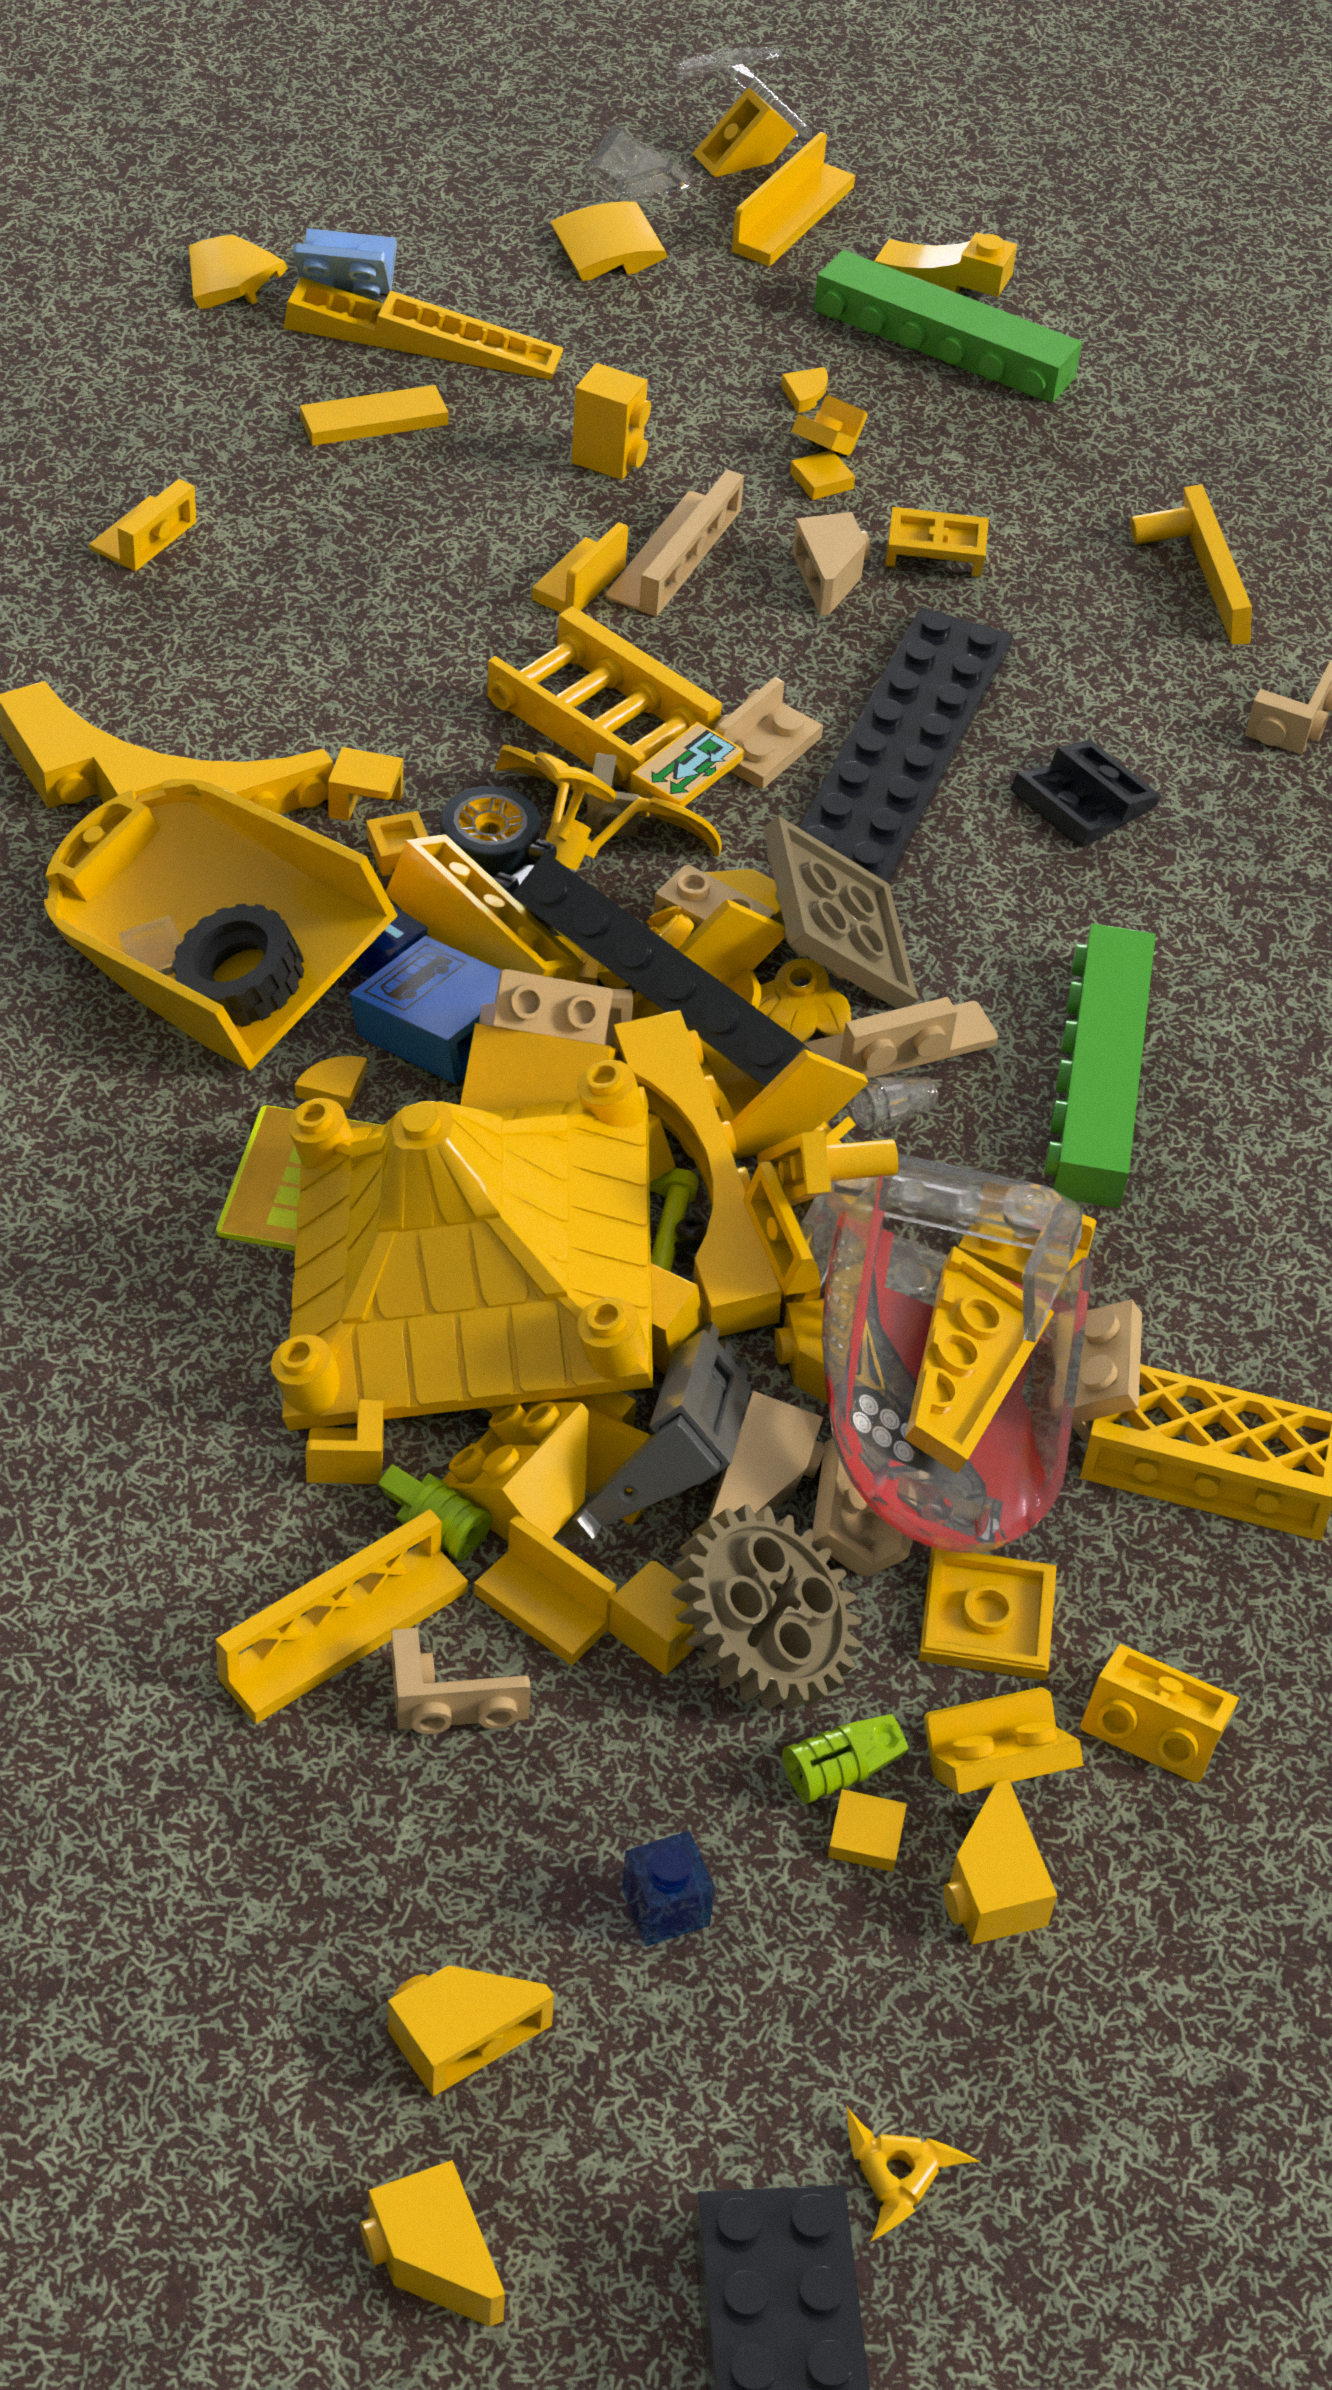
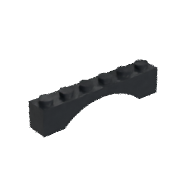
M547 852L543 853L512 894L514 899L538 919L614 973L664 1012L680 1010L686 1028L689 1031L696 1030L702 1041L765 1088L804 1049L812 1052L803 1042Z

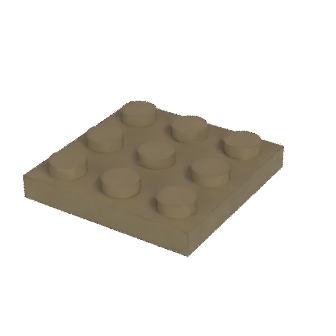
M778 815L763 830L768 848L767 859L772 867L777 889L776 899L781 907L786 929L784 936L790 948L802 957L808 956L827 967L837 978L847 979L861 987L869 996L877 1001L883 1000L897 1009L912 1006L919 999L890 885Z

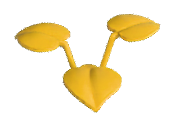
M503 745L499 752L495 771L524 773L552 781L557 785V798L551 825L545 835V841L556 845L557 854L555 859L568 868L578 870L585 855L594 859L599 848L640 811L648 812L665 822L677 825L693 833L710 847L715 856H719L722 850L720 836L707 820L687 808L656 797H652V799L637 798L591 842L588 839L591 829L575 820L576 813L584 791L604 801L614 802L617 794L610 786L593 774L577 767H569L564 761L543 752H537L534 755L510 745ZM568 789H570L573 791V795L570 800L566 814L564 816L563 812L565 808L566 798L568 794Z

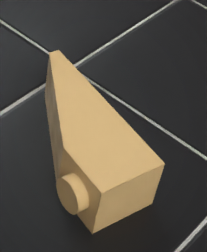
M753 1391L744 1412L732 1463L723 1469L705 1522L726 1508L735 1512L745 1504L750 1505L754 1514L766 1506L771 1507L772 1512H774L794 1494L803 1475L813 1479L825 1451V1443L816 1440L823 1417Z

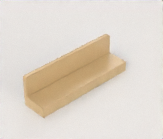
M727 469L706 496L694 491L687 492L608 589L606 598L657 617L741 511L744 475Z

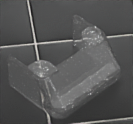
M899 1153L897 1175L831 1181L832 1192L814 1198L802 1221V1230L818 1266L821 1286L828 1274L837 1220L853 1224L859 1210L1032 1249V1253L1022 1273L1024 1340L1036 1342L1082 1237V1210L1073 1199L1048 1186Z

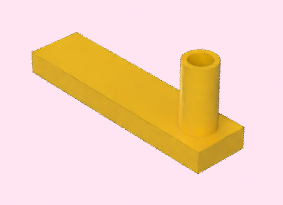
M1203 484L1184 487L1182 508L1130 517V530L1135 545L1189 536L1231 644L1250 643L1252 605Z
M826 1130L802 1132L757 1154L758 1165L762 1162H771L791 1207L832 1192L831 1181L895 1176L898 1173V1152L893 1139L827 1145Z

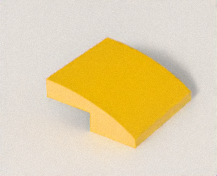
M621 201L593 205L550 221L557 238L582 281L592 280L620 265L623 266L627 274L638 273L668 258L665 249L637 202Z
M771 1162L759 1163L743 1201L783 1293L788 1295V1297L781 1298L780 1307L785 1316L787 1303L819 1300L821 1290L820 1273Z

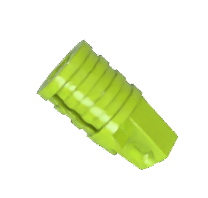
M392 1464L378 1482L385 1495L402 1506L395 1517L403 1524L431 1509L442 1521L441 1549L449 1552V1555L459 1562L464 1561L484 1541L492 1522L491 1514L483 1508H477L468 1499H463L459 1493L449 1489L446 1483L430 1473L420 1482Z
M893 1714L842 1724L835 1727L832 1731L827 1730L819 1733L814 1738L804 1739L799 1744L784 1747L782 1760L785 1773L804 1804H808L817 1800L818 1797L833 1794L835 1790H842L850 1787L853 1783L857 1784L867 1780L869 1776L901 1758L909 1747Z

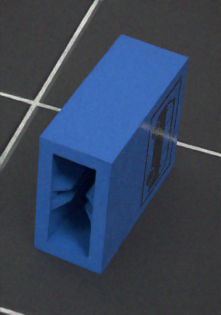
M425 935L349 993L357 1034L371 1044L453 1084H457L466 1076L475 1023H479L481 1005L495 1002L499 973L502 970Z

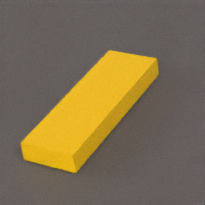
M436 385L300 405V419L312 446L448 425L449 412Z

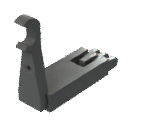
M713 1322L703 1325L692 1338L673 1351L649 1426L654 1433L585 1500L582 1506L552 1539L565 1548L583 1535L588 1540L594 1539L601 1527L692 1486L701 1485L732 1463L751 1385L747 1381L750 1367L743 1358H738L735 1361L732 1359L735 1349L728 1340H723L720 1343L717 1341L720 1331ZM630 1488L633 1491L627 1492L626 1489Z

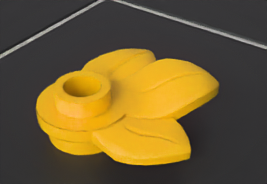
M802 958L789 961L778 970L775 980L760 985L761 1000L758 1010L803 1043L814 1034L815 1030L827 1037L842 1034L845 1030V1023L851 1021L850 1005L847 998L830 987L827 971L814 960ZM799 979L811 980L810 983L805 986H796L793 984L794 981Z

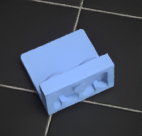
M306 228L305 244L295 243L293 256L299 278L304 277L338 289L352 290L353 294L368 299H376L379 297V293L389 294L390 290L392 291L397 241L395 237Z

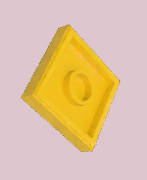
M931 1547L918 1661L1046 1680L1049 1669L1057 1565L980 1553H955Z

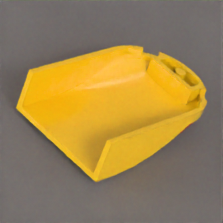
M193 779L164 780L163 789L139 796L131 789L102 804L81 820L65 837L54 853L45 875L50 883L48 899H44L45 908L62 937L72 947L142 1004L205 1047L249 1071L259 1063L398 916L367 856L222 787ZM246 903L247 906L259 904L265 906L269 911L273 909L279 913L282 920L284 919L303 955L304 962H302L304 974L303 978H300L298 982L299 988L294 995L292 994L288 998V1003L280 1010H275L270 1014V1017L262 1021L259 1019L251 1022V1025L241 1027L240 1025H234L222 1005L177 982L174 978L176 975L172 969V961L176 958L174 952L177 945L182 943L184 934L189 929H193L203 917H208L216 913V910L224 907H235L236 904ZM250 949L231 956L216 969L213 974L214 980L216 982H227L246 975L261 962L264 957L263 951L261 949Z

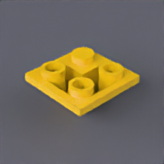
M582 1402L505 1405L489 1420L490 1429L476 1444L464 1448L454 1456L449 1463L451 1471L441 1481L446 1483L449 1489L459 1493L463 1499H468L477 1508H483L489 1512L492 1519L490 1529L508 1541L509 1521L517 1514L553 1538L585 1502L589 1411ZM492 1449L495 1450V1451L492 1452L489 1456H487V1454H488Z

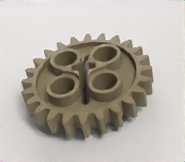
M749 1504L743 1505L735 1512L726 1508L692 1531L693 1537L681 1545L679 1549L685 1558L673 1566V1571L684 1582L671 1590L672 1595L686 1602L688 1607L676 1615V1620L692 1624L695 1633L685 1641L687 1646L696 1647L703 1645L707 1651L700 1666L703 1669H708L717 1664L722 1669L720 1687L724 1689L737 1681L740 1683L741 1701L746 1703L760 1694L764 1710L769 1711L781 1703L786 1712H791L802 1704L806 1707L811 1706L844 1683L842 1676L855 1667V1663L849 1655L861 1647V1643L848 1632L859 1626L861 1619L846 1611V1605L857 1599L856 1594L840 1590L838 1582L847 1573L844 1569L830 1570L826 1563L831 1556L832 1550L827 1547L816 1552L812 1547L814 1531L808 1529L798 1536L794 1533L793 1516L787 1515L776 1523L771 1507L766 1506L754 1514ZM783 1584L782 1588L774 1593L773 1590ZM760 1622L762 1623L761 1625L752 1630V1628L755 1625H757Z

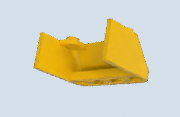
M725 899L677 950L758 1009L761 1000V987L753 970L785 938L784 932L786 929L783 924ZM638 991L633 994L632 1020L666 1013ZM700 1039L704 1058L700 1066L704 1076L713 1075L720 1099V1107L716 1111L720 1122L729 1120L734 1132L737 1149L736 1154L733 1155L734 1160L755 1156L799 1133L814 1131L824 1121L828 1123L869 1083L864 1074L804 1049L764 1088ZM682 1145V1148H683V1150L685 1151V1153H686L689 1157H691V1155L687 1152V1150H686V1149L683 1147V1145Z

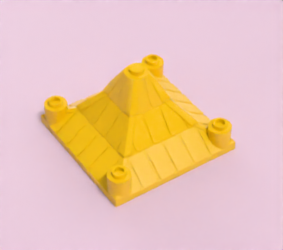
M604 1060L586 1068L580 1075L577 1083L580 1099L572 1102L559 1101L528 1105L520 1109L513 1107L482 1111L443 1101H421L404 1106L387 1124L375 1128L368 1126L353 1129L349 1125L344 1109L338 1102L329 1098H316L306 1101L293 1111L287 1125L301 1160L294 1260L295 1273L291 1305L292 1318L290 1320L289 1339L280 1344L273 1353L271 1360L273 1376L283 1395L282 1418L288 1431L358 1423L359 1399L384 1400L385 1420L653 1388L648 1099L644 1087L637 1086L634 1072L626 1063L618 1060Z

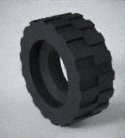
M246 903L236 904L235 907H224L216 910V913L208 917H203L193 929H189L184 934L182 943L177 945L174 952L176 958L172 961V969L176 975L174 978L177 982L222 1005L234 1025H240L241 1027L251 1025V1022L259 1019L262 1021L270 1017V1014L275 1010H280L288 1003V998L292 994L294 995L299 988L298 982L300 978H303L304 974L302 962H304L303 955L284 919L282 920L279 913L273 909L269 911L265 906L259 904L254 906H247ZM250 949H261L263 951L264 957L261 962L246 975L227 982H216L214 980L213 974L216 969L231 956Z

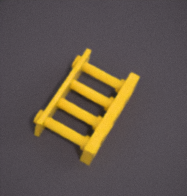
M574 606L559 614L557 647L522 670H516L497 656L488 660L487 696L497 708L509 710L592 767L594 766L596 753L616 755L614 786L620 785L629 792L631 773L644 764L647 759L662 750L696 722L713 731L717 722L721 719L722 702ZM568 663L578 664L590 672L556 696L538 684ZM605 687L615 688L627 696L626 699L595 720L590 719L575 709V707ZM642 712L653 713L665 721V723L632 745H629L612 733Z

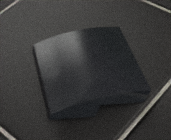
M1090 739L1057 747L1050 765L1018 772L1010 789L1080 847L1096 842L1147 813L1158 804L1161 798L1158 792Z

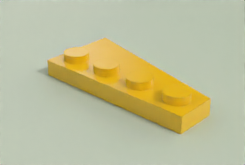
M955 1246L943 1263L905 1440L958 1474L969 1459L1052 1318L1054 1311Z

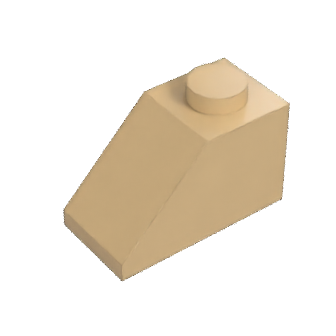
M852 512L796 519L792 555L820 615L830 614L862 578L864 560H868L870 557L868 534L865 530H860Z

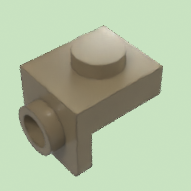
M596 753L592 774L613 789L617 756ZM584 791L580 804L587 805L585 825L591 829V832L601 833L641 796L615 791L617 794L615 801L607 802ZM637 812L612 837L620 835L637 837L640 812Z

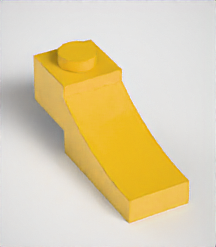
M977 232L970 241L953 245H918L889 239L874 262L958 293L960 288L964 287L999 297L1013 274L1017 244L1005 241L997 235Z

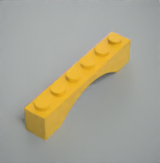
M680 1010L614 1024V1049L619 1051L618 1061L626 1063L633 1070L637 1086L644 1087L648 1099V1113L659 1116L662 1125L676 1136L694 1159L706 1184L712 1212L706 1236L694 1259V1283L698 1285L705 1324L713 1322L719 1329V1337L779 1323L781 1298L788 1297V1295L783 1293L743 1201L751 1179L745 1166L737 1168L733 1158L737 1151L734 1132L729 1120L720 1122L716 1111L720 1107L717 1085L713 1075H703L700 1066L704 1060L703 1050L697 1031L687 1030Z

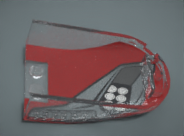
M879 1175L838 1218L828 1268L823 1303L822 1349L825 1387L832 1435L837 1454L851 1483L865 1502L884 1521L909 1538L936 1549L955 1553H978L998 1549L1012 1543L1042 1520L1052 1508L1060 1493L1067 1466L1094 1261L1083 1257L1044 1293L1004 1278L1054 1311V1314L969 1459L957 1474L905 1440L943 1263L947 1255L882 1229L890 1179Z

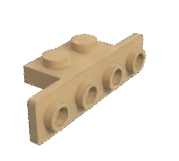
M948 997L848 1021L845 1023L844 1033L804 1044L813 1053L860 1072L868 1079L994 1047L997 1044L998 1034L977 1001L953 1005Z

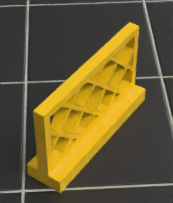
M1140 1364L1139 1384L1144 1387L1147 1394L1139 1396V1408L1094 1419L1080 1479L1306 1538L1322 1540L1332 1510V1413ZM1183 1396L1200 1399L1207 1409L1189 1414L1178 1403L1177 1399ZM1160 1407L1173 1421L1155 1426L1143 1412ZM1243 1411L1260 1415L1266 1424L1249 1430L1236 1414ZM1126 1418L1135 1429L1114 1424V1422ZM1219 1422L1232 1436L1215 1442L1202 1427ZM1305 1426L1329 1433L1326 1440L1309 1445L1295 1430ZM1186 1434L1194 1444L1172 1438ZM1278 1437L1292 1452L1275 1457L1263 1445V1442ZM1245 1449L1252 1456L1253 1459L1234 1455L1232 1453ZM1305 1465L1314 1475L1292 1469Z

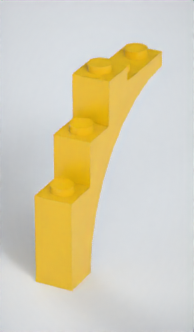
M46 681L0 694V733L47 809L65 803H78L85 797L98 794L103 804L131 789L139 796L163 789V781L172 779H193L212 783L279 815L302 807L312 808L328 799V780L333 770V761L325 749L286 758L246 762L206 761L167 755L124 742L89 724L67 707Z

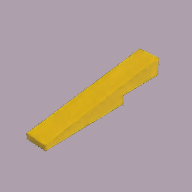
M300 277L287 302L283 327L284 329L547 380L552 379L564 349L563 347L391 290L383 304L304 277Z

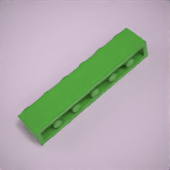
M842 250L817 275L814 310L830 318L851 324L869 333H874L902 344L907 348L915 349L943 360L948 364L961 367L984 376L989 380L1002 383L1050 403H1053L1076 377L1083 342L846 250Z
M1091 923L1087 944L1076 943L1071 975L1080 976L1081 980L1080 982L1071 981L1066 1006V1013L1074 1014L1076 1018L1075 1021L1066 1019L1060 1052L1071 1054L1070 1060H1060L1055 1092L1065 1094V1101L1055 1099L1050 1124V1133L1060 1134L1059 1142H1049L1044 1169L1045 1175L1055 1176L1052 1197L1116 1208L1121 1206L1130 1168L1155 933Z

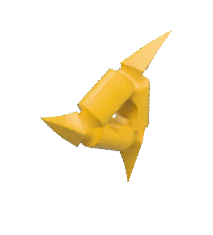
M847 2106L849 2138L854 2160L859 2159L861 2161L859 2166L878 2201L884 2203L880 2207L878 2222L870 2242L899 2225L916 2211L913 2206L920 2202L939 2173L938 2167L945 2168L962 2163L981 2162L962 2151L929 2138L925 2142H922L920 2137L880 2134L878 2138H875L873 2133L857 2119ZM892 2160L905 2161L911 2166L912 2173L899 2180L892 2175L886 2164Z

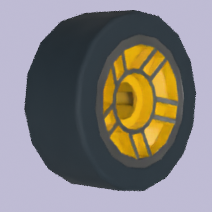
M481 786L466 789L448 801L441 812L440 835L446 834L492 878L500 872L512 876L522 866L535 863L528 855V848L531 844L537 845L535 841L540 839L541 817L535 805L521 793L504 787Z

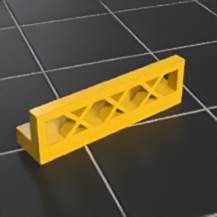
M431 1509L216 1638L218 1679L255 1724L391 1640V1630L411 1628L467 1593L468 1580L441 1551L442 1521ZM419 1543V1545L408 1551L409 1548ZM253 1644V1646H252L251 1648H249L248 1650L244 1651V1652L241 1653V1654H238L239 1652L243 1651L244 1649H246L247 1647H249V1646H251V1645Z

